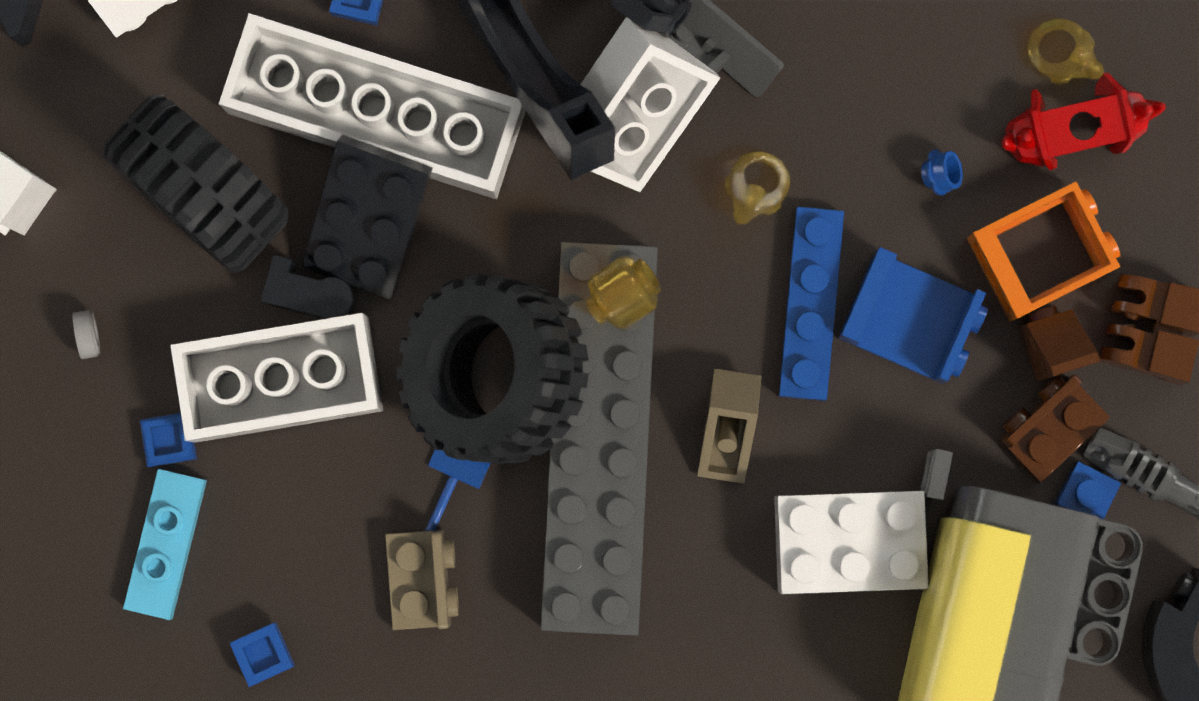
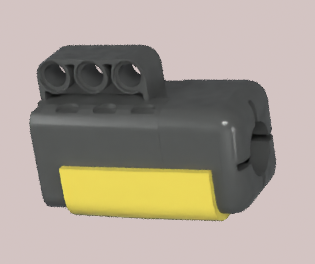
M974 486L957 487L950 518L941 517L928 568L929 589H923L898 701H1058L1067 659L1091 665H1105L1114 660L1119 653L1142 556L1143 543L1140 535L1127 525L1099 519L1097 516ZM1118 533L1125 542V550L1118 559L1113 560L1106 553L1105 542L1111 534ZM1106 580L1114 589V598L1108 606L1102 608L1095 601L1094 590L1100 582ZM1097 628L1103 636V645L1096 654L1088 655L1083 647V639L1089 630Z

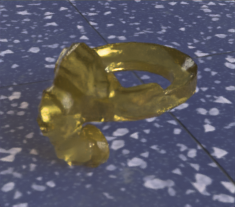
M1065 18L1051 19L1042 23L1033 31L1028 41V57L1031 64L1040 73L1048 76L1051 82L1055 84L1068 83L1072 78L1095 80L1102 77L1104 73L1103 64L1097 60L1094 53L1096 44L1092 36L1077 23ZM1053 30L1067 31L1076 41L1075 49L1070 58L1061 63L1047 62L1039 54V43L1042 37Z
M763 151L749 152L738 159L732 168L730 176L726 177L725 189L726 193L732 197L733 218L737 224H747L755 216L760 214L769 216L781 208V203L789 190L790 178L783 162L774 155ZM754 162H763L770 165L778 175V188L774 192L766 194L765 190L758 185L749 184L747 186L744 179L745 168Z

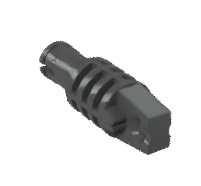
M1099 428L1094 433L1084 451V457L1111 475L1113 479L1117 481L1121 480V478L1124 479V485L1129 488L1133 487V485L1136 486V492L1142 495L1146 492L1149 493L1148 498L1152 501L1161 502L1164 499L1199 520V485L1179 474L1180 470L1176 467L1175 463L1171 461L1165 463L1164 457L1157 454L1154 457L1151 455L1152 450L1146 447L1142 450L1139 448L1140 444L1136 441H1131L1103 428Z

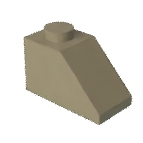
M714 369L697 477L745 483L758 418L762 376Z

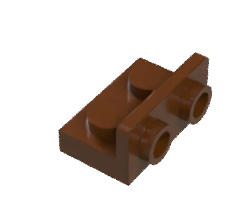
M1076 374L1068 376L1064 380L1059 375L1054 377L1037 393L1042 399L1037 406L1030 412L1023 407L1002 426L1008 433L999 442L1037 483H1042L1111 418L1079 385L1082 380Z

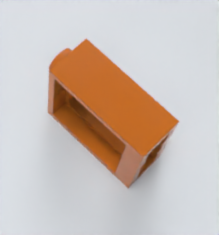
M1077 181L973 232L966 238L1009 322L1120 268L1116 259L1120 257L1119 247L1108 231L1102 232L1095 218V215L1098 214L1095 200L1087 189H1080ZM1063 204L1095 267L1029 299L997 236Z

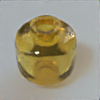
M621 256L590 277L588 287L591 297L586 299V305L600 324L608 321L618 329H626L656 309L658 304L657 294L662 289L654 272L643 259L639 258L634 261L630 257Z

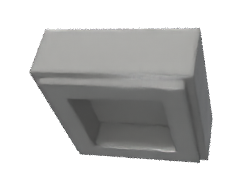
M934 449L927 453L920 491H924V498L933 500L944 499L953 452Z

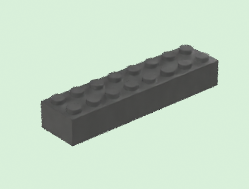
M561 242L558 298L569 308V314L566 317L575 318L582 330V335L577 337L579 344L587 346L588 361H583V373H588L589 376L587 388L581 387L578 399L583 401L578 416L571 415L567 421L571 424V428L562 439L551 438L554 444L550 449L541 631L639 636L658 247Z

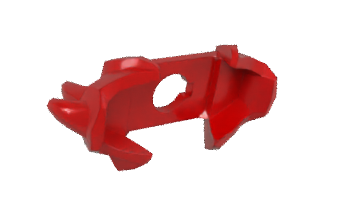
M1108 72L1102 74L1095 87V96L1105 97L1043 111L1046 108L1043 97L1037 89H1034L1031 92V107L1008 123L1005 129L1006 135L1001 139V146L1005 151H1010L1012 156L1019 162L1047 167L1049 170L1055 169L1058 166L1057 159L1053 157L1113 143L1115 144L1109 147L1113 154L1125 153L1134 141L1146 133L1149 120L1160 115L1166 109V105L1160 101L1144 99L1138 91L1126 90ZM1079 112H1085L1093 118H1099L1101 128H1096L1095 133L1087 140L1075 138L1070 131L1069 123L1071 118Z

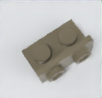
M444 529L385 534L393 630L430 627L448 629L451 625V617L459 616L457 587L449 588L447 569L455 568L453 539L445 540Z

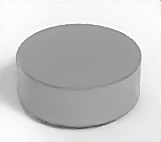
M90 310L73 312V327L80 358L98 357L101 351L94 313Z

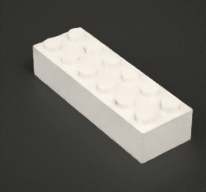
M250 13L248 14L219 101V105L230 115L333 148L336 147L337 140L342 134L433 167L431 179L496 200L526 112L518 98Z

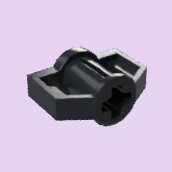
M612 0L610 3L643 30L662 32L665 38L671 36L680 27L692 7V3L689 0Z

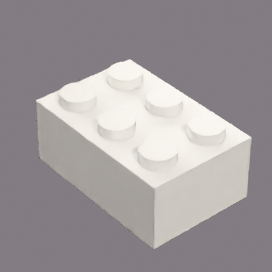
M924 491L774 497L779 593L929 589Z

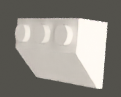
M626 17L580 84L592 91L615 126L614 161L591 172L641 192L720 79L719 75L670 38H665L661 32L643 30Z

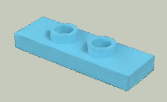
M158 469L123 609L166 620H173L207 480Z

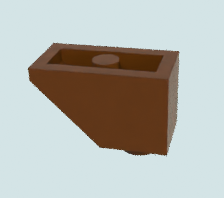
M1056 305L1029 313L1028 316L1031 323L1018 328L1036 382L1100 361L1096 348L1072 309L1058 314Z

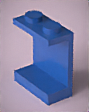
M879 247L874 252L837 339L941 384L948 382L951 375L958 378L969 356V351L963 349L969 332L978 333L988 311L987 307L981 305L986 293L978 289L971 293L895 260L898 254Z

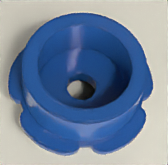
M938 149L931 150L928 154V161H924L921 167L922 180L927 188L932 189L939 196H944L952 189L959 188L963 180V170L958 156L953 151L940 153Z

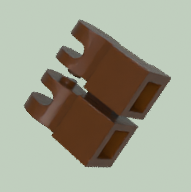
M1119 275L1116 288L1136 295L1139 298V304L1113 301L1111 312L1124 316L1129 321L1138 322V320L1153 322L1151 333L1136 329V325L1107 324L1105 334L1125 341L1128 344V350L1102 347L1099 356L1100 361L1119 368L1158 377L1163 381L1177 385L1190 382L1199 340L1189 338L1199 334V288L1176 283H1164L1135 275Z

